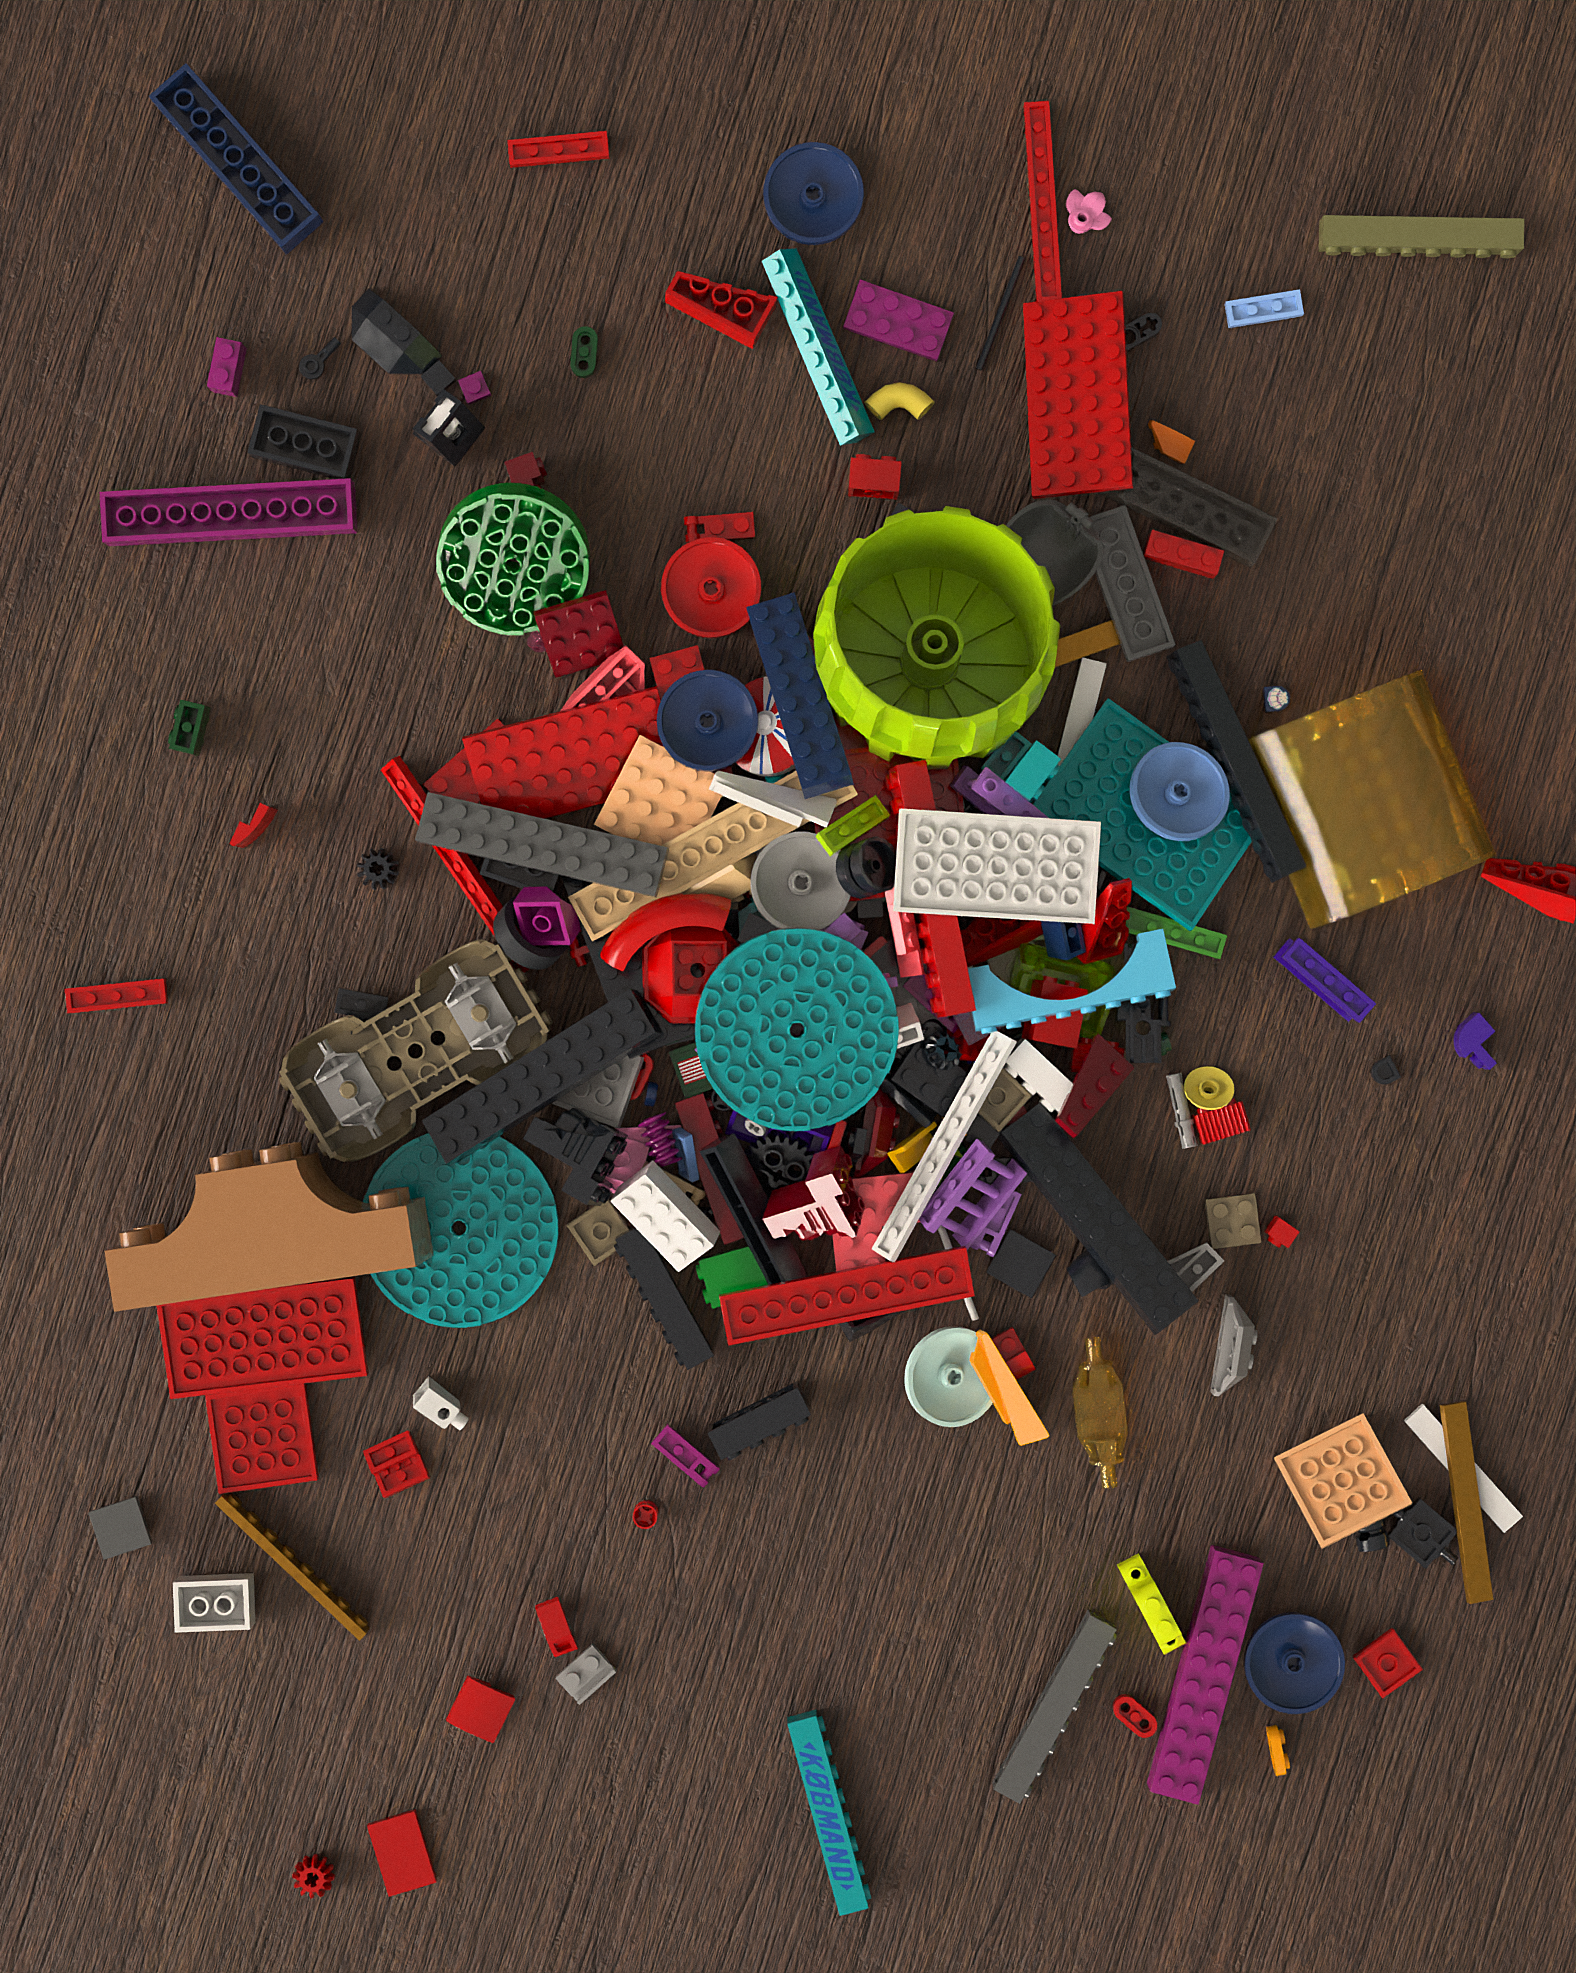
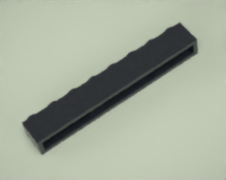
M735 1133L719 1137L699 1151L768 1285L808 1277L788 1236L774 1239L764 1223L763 1216L769 1199Z

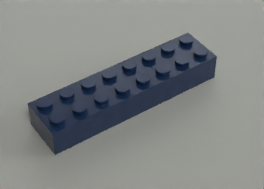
M187 63L149 95L154 105L286 255L324 222L317 211Z
M795 593L746 607L804 798H812L854 785L831 707L816 668L815 656Z

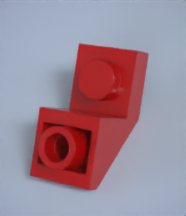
M555 1597L535 1605L547 1643L554 1657L578 1649L559 1598Z

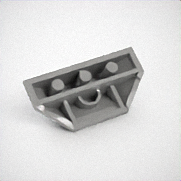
M1225 1294L1210 1389L1214 1396H1220L1247 1376L1248 1369H1252L1254 1356L1250 1354L1251 1347L1257 1341V1330H1254V1324L1234 1297L1229 1294Z

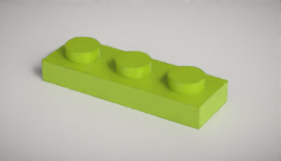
M875 795L820 831L815 837L831 857L888 819L890 814Z

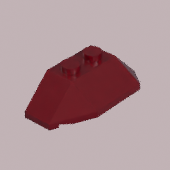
M880 1087L865 1106L862 1128L867 1129L863 1155L855 1164V1178H860L887 1159V1153L895 1147L896 1138H892L893 1128H898L900 1113H896V1107L887 1094L880 1090Z

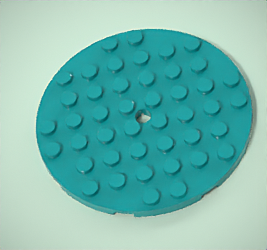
M784 928L760 934L735 948L720 962L703 988L696 1011L695 1042L697 1054L702 1069L713 1089L734 1111L757 1124L778 1130L808 1131L835 1124L858 1111L876 1094L887 1073H889L898 1045L899 1022L896 1005L888 982L879 968L864 952L852 943L834 934L816 929ZM793 1023H801L804 1026V1031L800 1036L791 1035L790 1027Z
M428 1133L400 1147L381 1165L369 1185L363 1202L370 1204L369 1195L379 1193L378 1191L405 1186L409 1187L410 1199L425 1197L434 1256L416 1267L371 1273L380 1290L397 1307L430 1324L452 1328H467L480 1326L505 1317L524 1304L536 1292L548 1274L555 1257L559 1236V1218L555 1198L547 1179L536 1163L524 1151L506 1139L497 1137L458 1163L446 1164ZM462 1221L465 1223L466 1231L464 1234L458 1235L453 1231L454 1222Z

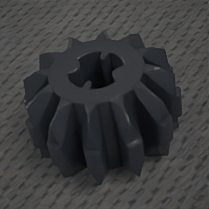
M372 848L369 850L371 858L366 854L361 855L366 863H357V867L364 868V871L357 873L358 877L367 876L363 881V885L367 886L372 881L371 888L373 890H377L379 883L381 888L385 890L387 889L386 880L391 884L395 883V880L390 876L391 874L399 875V871L392 870V867L398 866L399 862H390L394 856L392 852L385 856V849L380 848L377 856L375 849ZM376 863L384 866V871L380 870L382 872L381 875L373 873V867L376 868L374 866Z

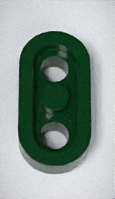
M587 326L578 328L574 332L572 339L570 365L573 373L579 378L590 377L596 369L598 337L596 332ZM584 337L590 338V343L583 345L581 340ZM580 363H588L587 369H580Z

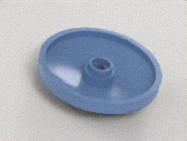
M1170 742L1153 748L1137 763L1130 780V798L1137 816L1147 828L1169 840L1191 841L1207 835L1221 822L1228 809L1230 791L1227 777L1222 767L1208 752L1192 744Z

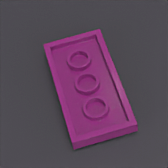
M860 280L843 329L937 362L954 312Z

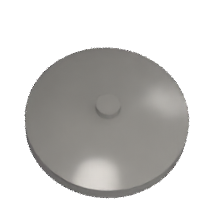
M792 832L782 835L765 846L754 862L750 877L752 898L761 915L779 929L810 928L821 930L833 923L842 914L849 902L850 895L844 891L836 874V859L840 851L830 857L815 837L817 835L815 833Z

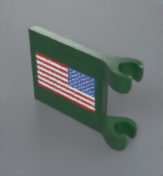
M696 1042L669 1052L685 1099L713 1089L695 1051Z

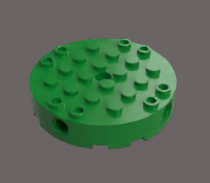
M500 483L471 493L451 511L441 530L436 556V569L442 585L441 589L451 605H454L463 614L465 619L490 632L504 635H524L526 632L537 630L540 632L534 611L583 596L588 581L590 548L581 521L573 510L560 498L536 486L522 483ZM514 558H516L517 561H516V562H513V561H510L509 559H514Z

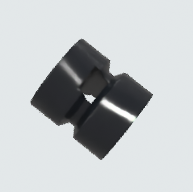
M1384 1518L1357 1531L1358 1534L1355 1538L1358 1551H1377L1390 1545L1387 1530L1382 1528L1385 1525Z

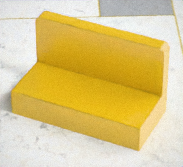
M935 1121L927 1128L923 1126L918 1128L887 1153L900 1174L909 1170L922 1159L931 1142V1138H933L930 1131L937 1126Z

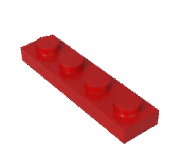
M607 131L507 140L510 168L610 159Z
M166 979L65 989L67 1013L168 1003Z

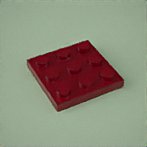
M606 590L534 611L555 678L600 665L608 657L624 647Z

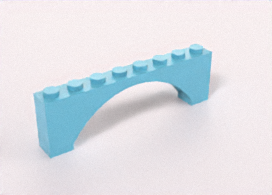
M1163 929L1139 933L1136 936L1137 945L1123 969L1100 989L1074 999L1047 1000L1024 994L1001 981L990 971L989 965L969 968L968 972L976 1011H971L975 1031L989 1034L996 1032V1027L1006 1025L1007 1029L1021 1027V1022L1031 1020L1032 1024L1047 1021L1046 1017L1056 1015V1019L1070 1017L1073 1011L1081 1010V1014L1096 1011L1097 1006L1106 1005V1009L1121 1006L1122 1001L1130 1000L1131 1004L1146 1001V996L1155 995L1156 999L1171 996L1170 991H1174L1176 985Z

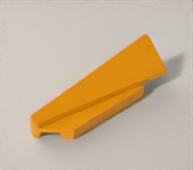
M978 1330L976 1332L978 1339L975 1351L971 1352L969 1361L1003 1422L1006 1424L1011 1423L1016 1440L1020 1446L1048 1438L1050 1436L992 1339L987 1332Z

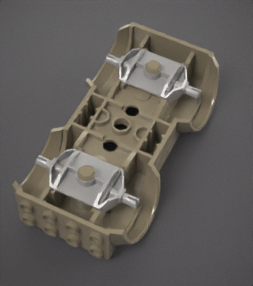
M479 939L460 946L432 963L417 977L414 994L366 1022L352 1015L338 1018L309 1034L287 1052L283 1058L282 1070L279 1071L282 1076L279 1078L280 1083L286 1091H291L294 1099H292L293 1105L299 1113H304L307 1118L305 1125L311 1134L315 1133L320 1140L317 1144L324 1156L328 1155L330 1159L334 1157L343 1162H353L386 1149L402 1139L416 1125L415 1109L465 1080L479 1085L547 1042V1032L552 1030L550 1025L553 1024V1021L547 1011L542 1012L537 1005L541 1001L534 989L529 990L525 982L528 979L522 968L516 969L512 959L505 954L499 944L495 945L486 940ZM434 1031L444 1033L445 1042L442 1045H434L431 1042V1034ZM412 1044H419L422 1047L423 1053L421 1057L413 1058L409 1054V1047ZM391 1056H397L402 1061V1066L397 1071H392L387 1066V1061Z

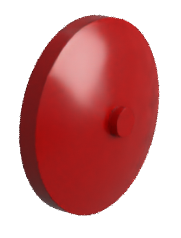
M705 537L685 544L672 555L663 572L661 594L668 614L684 631L702 638H721L737 632L750 621L746 607L760 602L761 580L755 562L742 547L726 539Z

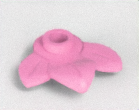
M1076 189L1070 192L1066 200V208L1070 213L1068 223L1073 232L1081 234L1090 229L1102 230L1109 225L1112 218L1102 212L1106 203L1103 193L1092 192L1084 197ZM1078 218H1082L1084 222L1079 221Z

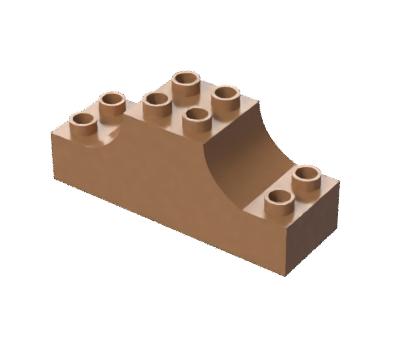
M301 1142L281 1144L259 1150L261 1161L254 1162L252 1149L210 1157L211 1170L195 1175L196 1190L191 1209L181 1225L173 1233L165 1235L164 1223L135 1227L131 1231L119 1233L121 1245L105 1251L114 1312L416 1267L434 1256L425 1197L410 1199L409 1187L405 1186L378 1191L379 1193L369 1195L370 1204L357 1200L341 1191L329 1179L321 1165L318 1152L303 1155Z

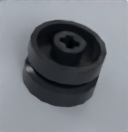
M876 836L844 847L836 859V874L844 891L852 897L862 899L891 890L895 886L897 853L893 845L884 838Z

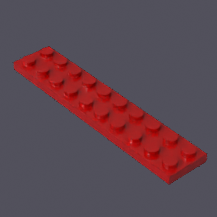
M965 1246L896 1259L895 1262L886 1261L719 1294L727 1343L728 1345H734L974 1297L975 1295L967 1249Z

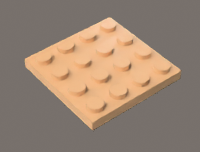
M640 735L594 825L613 835L661 846L710 819L723 795L709 790L715 775L714 773L692 770L683 766L667 752L665 747Z
M1364 1414L1352 1418L1274 1457L1322 1549L1412 1505V1501Z

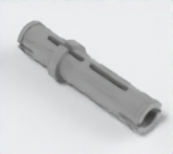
M1182 1073L1167 1075L1166 1078L1176 1118L1174 1123L1175 1127H1178L1182 1149L1198 1146L1193 1128L1195 1122L1194 1118L1191 1119L1187 1097L1184 1092Z

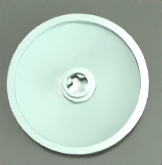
M949 1326L929 1333L915 1346L907 1361L904 1381L908 1399L913 1408L922 1417L934 1424L944 1427H958L969 1424L981 1417L993 1403L969 1361L971 1352L975 1351L978 1339L976 1332L970 1329Z

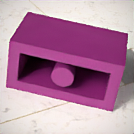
M216 337L207 387L213 393L237 397L247 350L242 342Z

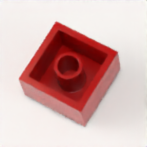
M857 454L856 458H851L848 496L897 500L900 487L901 461H896V457L882 456L881 460L871 459L870 455Z

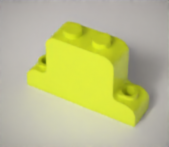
M1139 1553L1117 1564L1163 1654L1165 1655L1186 1644L1181 1631ZM1133 1570H1139L1140 1575L1136 1578H1133L1131 1576V1572Z

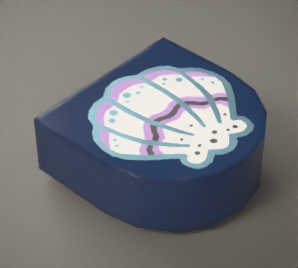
M1282 686L1263 688L1265 713L1278 712L1288 706L1290 695Z

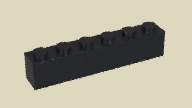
M635 1226L616 1236L615 1241L617 1243L614 1244V1248L620 1258L624 1256L629 1265L626 1266V1269L632 1279L637 1278L641 1286L638 1288V1291L643 1300H649L653 1308L650 1309L654 1320L656 1323H662L665 1329L662 1331L666 1342L668 1344L673 1343L677 1350L674 1355L679 1365H685L687 1370L713 1357L714 1351L658 1250Z

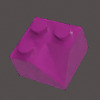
M547 886L523 887L513 902L522 937L533 946L571 945L581 930L579 919L573 906L560 899Z

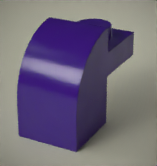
M1473 1012L1459 1024L1454 1034V1048L1459 1057L1466 1058L1471 1054L1472 1056L1469 1059L1478 1069L1482 1067L1483 1069L1490 1070L1497 1063L1481 1044L1495 1030L1478 1012Z

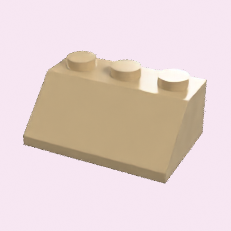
M756 853L731 864L683 891V895L708 893L729 898L731 902H739L745 899L742 894L747 891L752 895L750 877L757 858Z

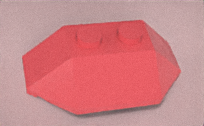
M627 646L623 647L608 657L573 692L560 711L644 690V662Z

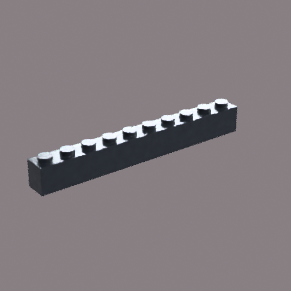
M1202 640L1175 650L1167 656L1169 668L1175 674L1179 683V690L1188 702L1190 714L1195 718L1200 728V735L1206 741L1210 755L1219 763L1227 777L1232 804L1238 810L1242 818V825L1249 833L1253 842V849L1262 861L1264 873L1273 883L1304 869L1307 865Z

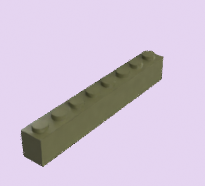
M1323 215L1319 221V252H1326V255H1340L1341 252H1351L1353 256H1362L1366 252H1376V256H1389L1391 253H1401L1403 257L1415 256L1416 253H1426L1425 256L1427 257L1450 254L1451 257L1459 258L1466 256V254H1475L1477 258H1487L1491 254L1500 255L1501 258H1514L1524 249V219Z

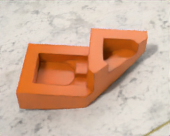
M1149 420L1148 426L1149 429H1152L1155 443H1153L1154 448L1160 449V453L1179 464H1185L1195 441L1165 425Z

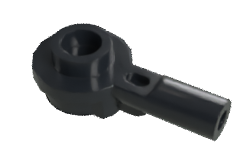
M333 337L317 355L309 354L304 356L299 364L301 374L311 380L319 378L324 372V361L341 343Z

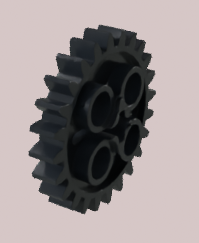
M780 1132L777 1133L776 1138H773L771 1133H768L766 1141L759 1136L757 1144L751 1142L749 1149H745L744 1153L768 1199L772 1190L780 1188L779 1185L784 1184L788 1186L795 1184L797 1180L799 1182L806 1180L812 1162L811 1159L815 1152L806 1151L808 1143L802 1146L799 1145L800 1137L792 1141L790 1133L787 1134L786 1138H782ZM769 1153H777L780 1158L774 1159L769 1155ZM796 1164L800 1166L802 1170L796 1171L792 1169L791 1165ZM763 1172L767 1174L768 1178H761L758 1173Z

